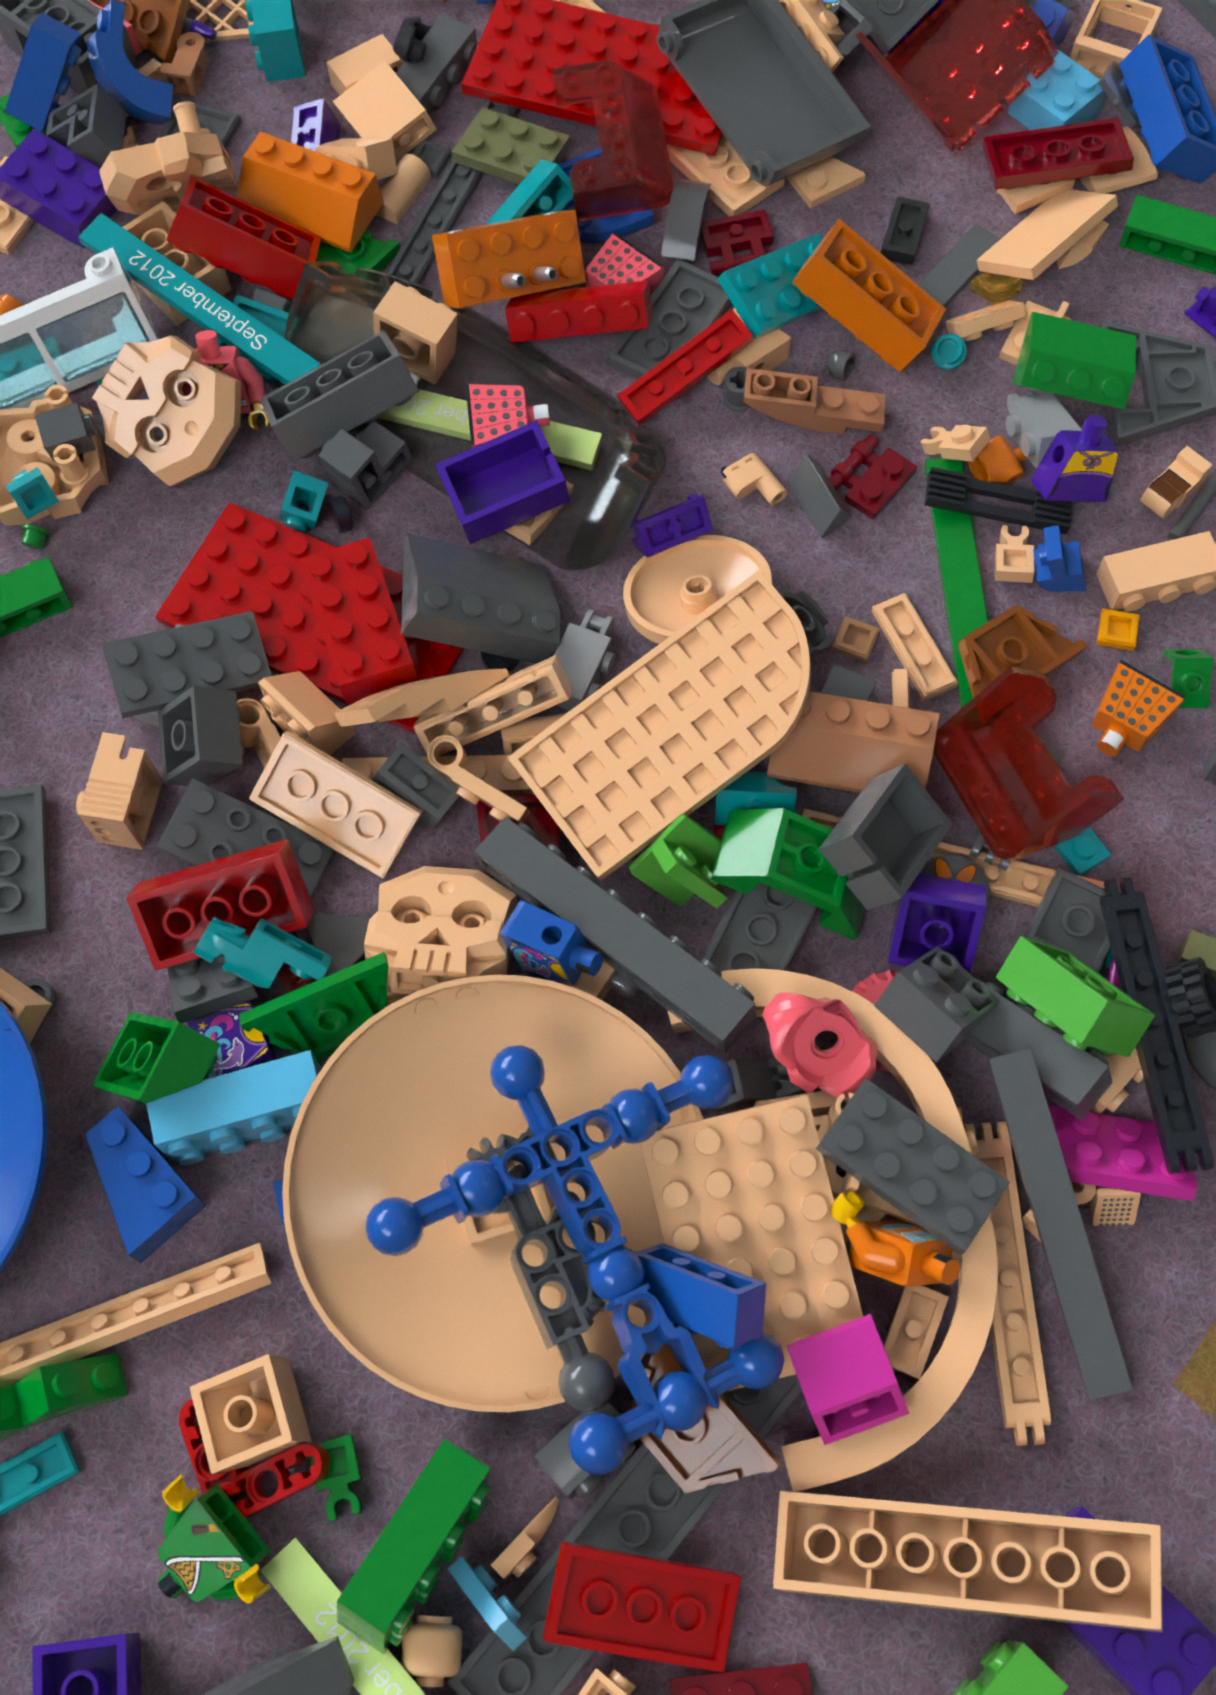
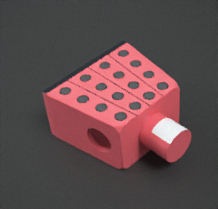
M614 232L585 270V286L591 287L648 280L651 296L664 278V266Z
M465 385L472 448L536 420L540 427L550 426L548 404L527 406L524 387Z

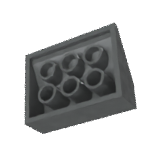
M408 533L404 537L401 635L536 664L548 659L560 645V610L545 566Z

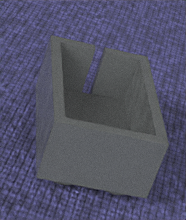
M903 764L871 778L818 850L840 877L848 876L849 879L846 885L868 911L902 899L952 826V823L908 766Z

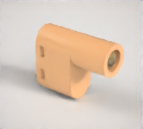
M750 453L727 468L726 466L721 468L720 473L724 477V484L738 500L756 489L771 506L787 497L788 491L756 453Z

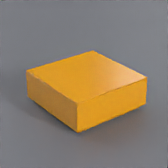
M1102 608L1096 645L1134 651L1137 643L1140 614Z

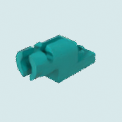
M213 917L193 952L209 963H212L216 957L223 954L225 956V963L222 966L223 971L230 972L257 987L268 989L283 963L290 965V970L303 979L311 980L314 978L320 980L324 977L333 958L331 955L260 918L251 936L245 934L246 929Z

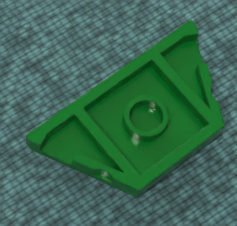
M382 952L239 1014L240 1026L247 1032L254 1028L268 1035L270 1043L281 1049L291 1050L295 1054L311 1050L317 1061L332 1055L347 1037L363 1023L383 1010L387 1005L386 979L389 968L385 952Z

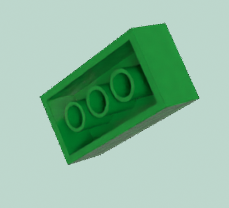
M444 1438L338 1598V1624L382 1654L385 1653L390 1643L395 1646L401 1643L413 1622L410 1618L414 1612V1605L417 1601L423 1605L427 1602L439 1581L436 1577L441 1569L439 1567L443 1560L448 1564L452 1562L464 1542L462 1536L466 1530V1523L470 1521L475 1524L489 1502L487 1497L492 1488L487 1485L490 1472L489 1467Z

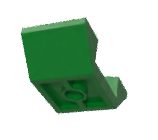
M785 808L732 809L729 812L711 880L746 895L759 883H763L821 908L819 926L852 940L858 937L864 906L846 885L849 879L848 876L840 877L818 850L833 829Z

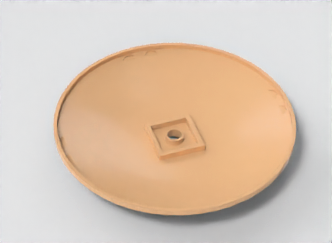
M519 975L471 976L442 982L416 991L390 1004L369 1018L347 1037L327 1060L313 1081L297 1114L284 1163L283 1213L289 1250L306 1294L330 1332L363 1365L392 1385L431 1402L477 1412L533 1410L566 1402L560 1394L558 1384L560 1370L564 1365L557 1345L547 1350L511 1265V1251L517 1244L518 1238L508 1213H491L482 1217L468 1216L460 1224L451 1215L425 1227L418 1245L407 1254L398 1256L383 1254L373 1247L367 1238L365 1229L367 1215L372 1207L383 1199L399 1197L414 1203L440 1191V1182L447 1174L452 1175L457 1167L469 1161L466 1153L470 1148L481 1152V1139L488 1138L493 1147L496 1148L497 1139L501 1134L518 1139L527 1130L529 1125L517 1100L501 1096L492 1085L490 1076L491 1062L498 1052L508 1046H526L534 1049L543 1059L545 1077L540 1089L558 1125L591 1110L601 1109L620 1091L628 1089L641 1090L649 1082H652L656 1089L660 1090L681 1079V1072L667 1053L645 1030L619 1010L579 989L551 980ZM689 1104L670 1113L671 1120L663 1129L702 1120L703 1117L699 1107ZM593 1125L586 1126L587 1135L591 1140L599 1143L604 1141L603 1133L598 1127ZM623 1142L615 1149L610 1146L605 1153L591 1160L590 1163L619 1219L621 1226L620 1236L621 1238L626 1236L628 1240L623 1246L638 1252L661 1243L664 1244L640 1143L628 1144ZM550 1143L557 1160H565L566 1154L562 1146L557 1143ZM544 1183L530 1190L547 1224L554 1204ZM567 1183L568 1190L576 1193L580 1201H585L583 1188L577 1183ZM592 1223L595 1228L596 1242H604V1230L598 1224ZM564 1228L562 1233L563 1241L570 1248L576 1249ZM526 1245L522 1248L523 1260L528 1265L534 1267L542 1265L543 1253L540 1248L535 1245ZM544 1286L540 1290V1300L544 1306L551 1309L560 1306L561 1296L556 1288ZM630 1305L628 1308L630 1321L636 1326L643 1327L645 1324L643 1310ZM605 1308L604 1311H599L592 1318L594 1324L581 1336L588 1352L597 1354L605 1359L613 1370L614 1378L621 1375L618 1364L619 1359L624 1353L613 1327L612 1310L607 1312Z

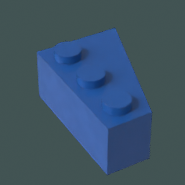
M119 1106L85 1134L128 1256L139 1263L147 1259L207 1206L135 1121Z

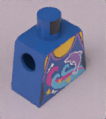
M522 900L519 901L500 932L523 972L572 986L577 982L581 973L595 976L601 969L603 963L602 953L590 949L578 926Z

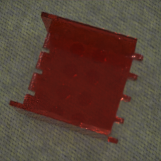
M946 0L933 14L930 15L927 12L922 17L924 22L906 39L902 37L897 42L899 46L887 58L882 56L861 31L855 35L872 58V62L951 152L956 148L960 151L977 135L973 128L976 123L984 129L1004 110L999 102L1004 99L1010 105L1031 86L1026 77L1031 74L1037 80L1055 64L1053 58L1059 54L1043 21L1024 0Z

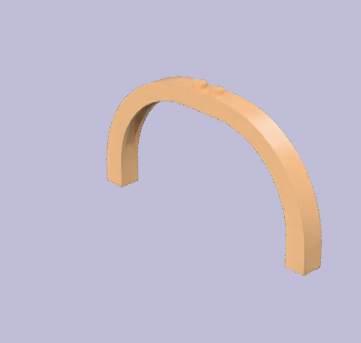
M755 968L721 971L722 979L732 986L735 983L742 985L753 995L757 1017H763V1010L778 993L788 992L815 999L827 997L832 1000H841L852 1012L861 1029L875 1041L878 1049L877 1060L897 1080L909 1097L918 1116L973 1156L979 1155L974 1133L972 1130L965 1131L953 1096L938 1068L930 1057L884 1016L873 1003L835 983L806 974ZM668 1011L674 1034L693 1030ZM991 1214L984 1222L967 1251L961 1256L958 1254L960 1265L959 1285L951 1324L943 1344L930 1367L917 1383L903 1395L910 1414L824 1445L820 1436L781 1446L793 1492L836 1483L866 1473L890 1461L915 1444L936 1425L958 1399L977 1366L985 1348L993 1321L998 1285V1256Z

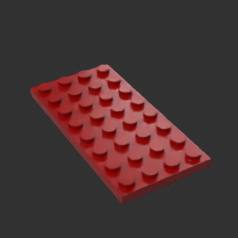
M497 0L462 81V94L713 156H716L723 137L719 127L667 55L660 51L657 44L660 26L554 0Z
M229 502L155 616L157 621L174 628L178 624L185 626L253 611L270 671L279 675L300 671L325 695L345 703L298 559L336 548V546ZM380 565L401 626L403 575ZM404 635L418 681L450 675L465 649ZM414 716L389 720L387 722L416 734L414 724L418 721L419 717Z

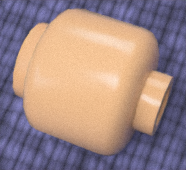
M416 1615V1623L411 1624L403 1638L401 1665L409 1675L416 1676V1684L419 1687H443L444 1677H453L460 1670L463 1633L460 1627L452 1624L453 1617Z

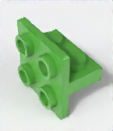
M680 814L629 866L633 876L678 906H683L694 894L716 909L728 899L720 883L711 880L721 839L686 814Z

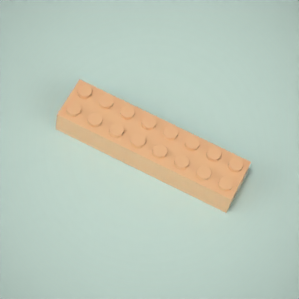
M780 1491L773 1588L791 1593L1163 1633L1161 1525Z

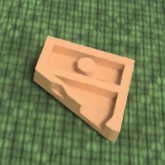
M832 156L786 177L810 209L865 182L864 172Z

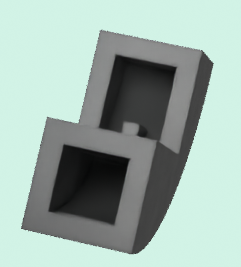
M677 179L668 208L661 256L693 261L698 258L702 222L707 217L711 183Z
M775 1057L769 1060L734 1058L726 1062L731 1068L734 1078L733 1091L728 1101L720 1107L714 1108V1110H743L754 1107L757 1101L805 1094L807 1092L790 1082L786 1067ZM816 1088L813 1092L821 1091V1089Z

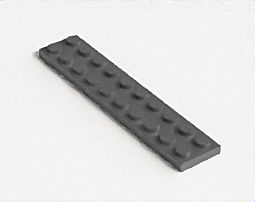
M797 1374L779 1378L767 1388L757 1390L743 1387L727 1391L723 1395L763 1440L800 1394L802 1388ZM643 1443L563 1541L668 1560L728 1483H718L710 1485L705 1489L684 1493ZM561 1544L512 1603L522 1615L516 1623L527 1638L513 1651L491 1629L462 1664L457 1675L453 1676L447 1683L459 1695H561L593 1655L594 1650L547 1643L542 1638Z

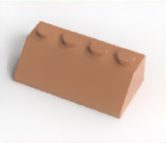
M809 691L803 712L795 728L784 743L770 754L767 777L861 793L871 778L906 764L926 790L940 713Z

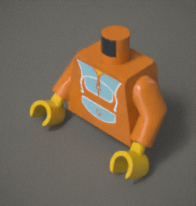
M850 1191L847 1195L840 1193L833 1202L830 1211L832 1217L849 1228L846 1230V1233L851 1241L848 1257L851 1267L907 1287L938 1283L950 1285L956 1281L960 1265L956 1259L952 1258L953 1250L921 1226L901 1219L860 1222L856 1215L864 1207V1202L853 1191Z

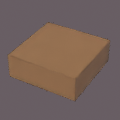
M845 616L831 651L867 663L880 628Z

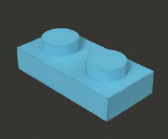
M461 1556L448 1568L449 1572L493 1632L514 1651L527 1638L516 1623L522 1615L504 1594L499 1599L497 1598L493 1590L498 1584L481 1563L474 1569Z

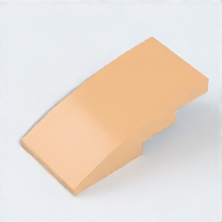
M507 669L473 670L400 684L369 695L334 714L340 726L345 727L372 723L377 720L382 722L414 716L420 717L448 713L509 676Z

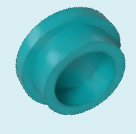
M945 334L939 337L931 349L932 359L941 369L953 370L958 368L967 356V347L964 340L955 334Z

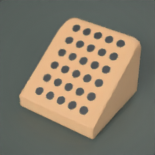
M1098 1188L1092 1200L1089 1201L1092 1225H1134L1141 1193L1114 1188Z

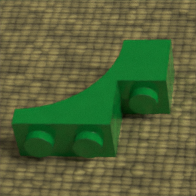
M118 1353L41 1366L15 1384L0 1386V1442L51 1419L93 1406L114 1402L127 1396Z

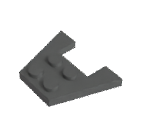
M1105 321L1100 322L1099 327L1136 335V357L1138 358L1145 408L1113 410L1111 421L1115 446L1216 414V369L1212 346Z

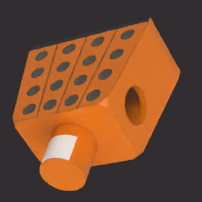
M1120 660L1091 724L1104 732L1096 744L1097 748L1103 754L1110 757L1117 756L1124 744L1139 752L1175 715L1186 696Z

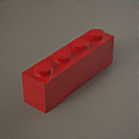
M648 280L536 292L512 297L505 307L511 343L647 329L653 316Z

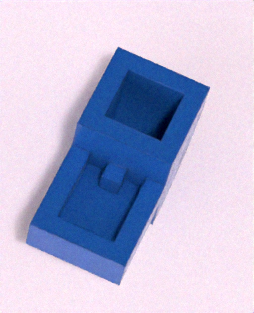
M1059 525L1043 528L1045 543L1038 544V549H1033L1038 585L1050 592L1087 591L1079 541L1063 544Z

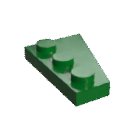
M364 232L350 253L320 241L315 266L322 265L329 271L330 277L356 294L395 258L400 250V242L391 239L383 242L373 239L371 233Z

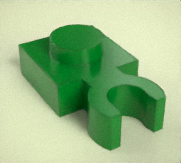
M349 1434L316 1443L324 1447L330 1457V1469L327 1476L315 1485L318 1492L330 1490L331 1496L326 1503L327 1517L330 1521L339 1520L337 1505L344 1499L351 1503L353 1515L361 1514V1499L351 1490L350 1483L363 1480L354 1435ZM310 1456L312 1466L315 1464V1459L313 1456Z

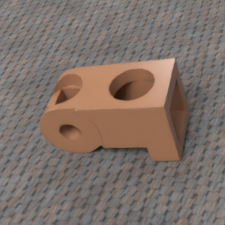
M188 32L178 38L176 43L177 52L172 64L163 62L159 73L162 82L173 84L172 93L196 97L209 64V56L204 49L205 41L203 36L199 33Z

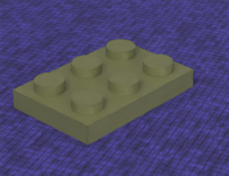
M482 107L451 151L453 162L520 184L541 159L559 165L571 147V139L569 135Z

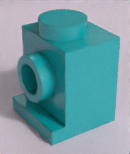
M293 470L279 515V519L285 521L284 526L305 533L306 528L314 530L329 482ZM303 504L307 506L308 511L295 508V506Z

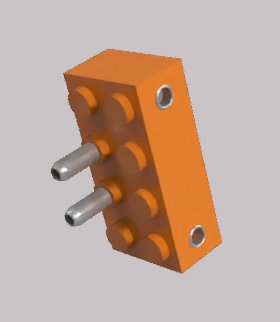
M575 210L548 212L432 235L443 301L450 308H464L586 282Z

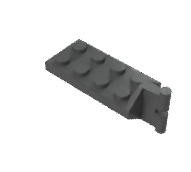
M844 0L839 6L854 26V29L836 48L845 57L865 39L875 50L884 56L938 0Z

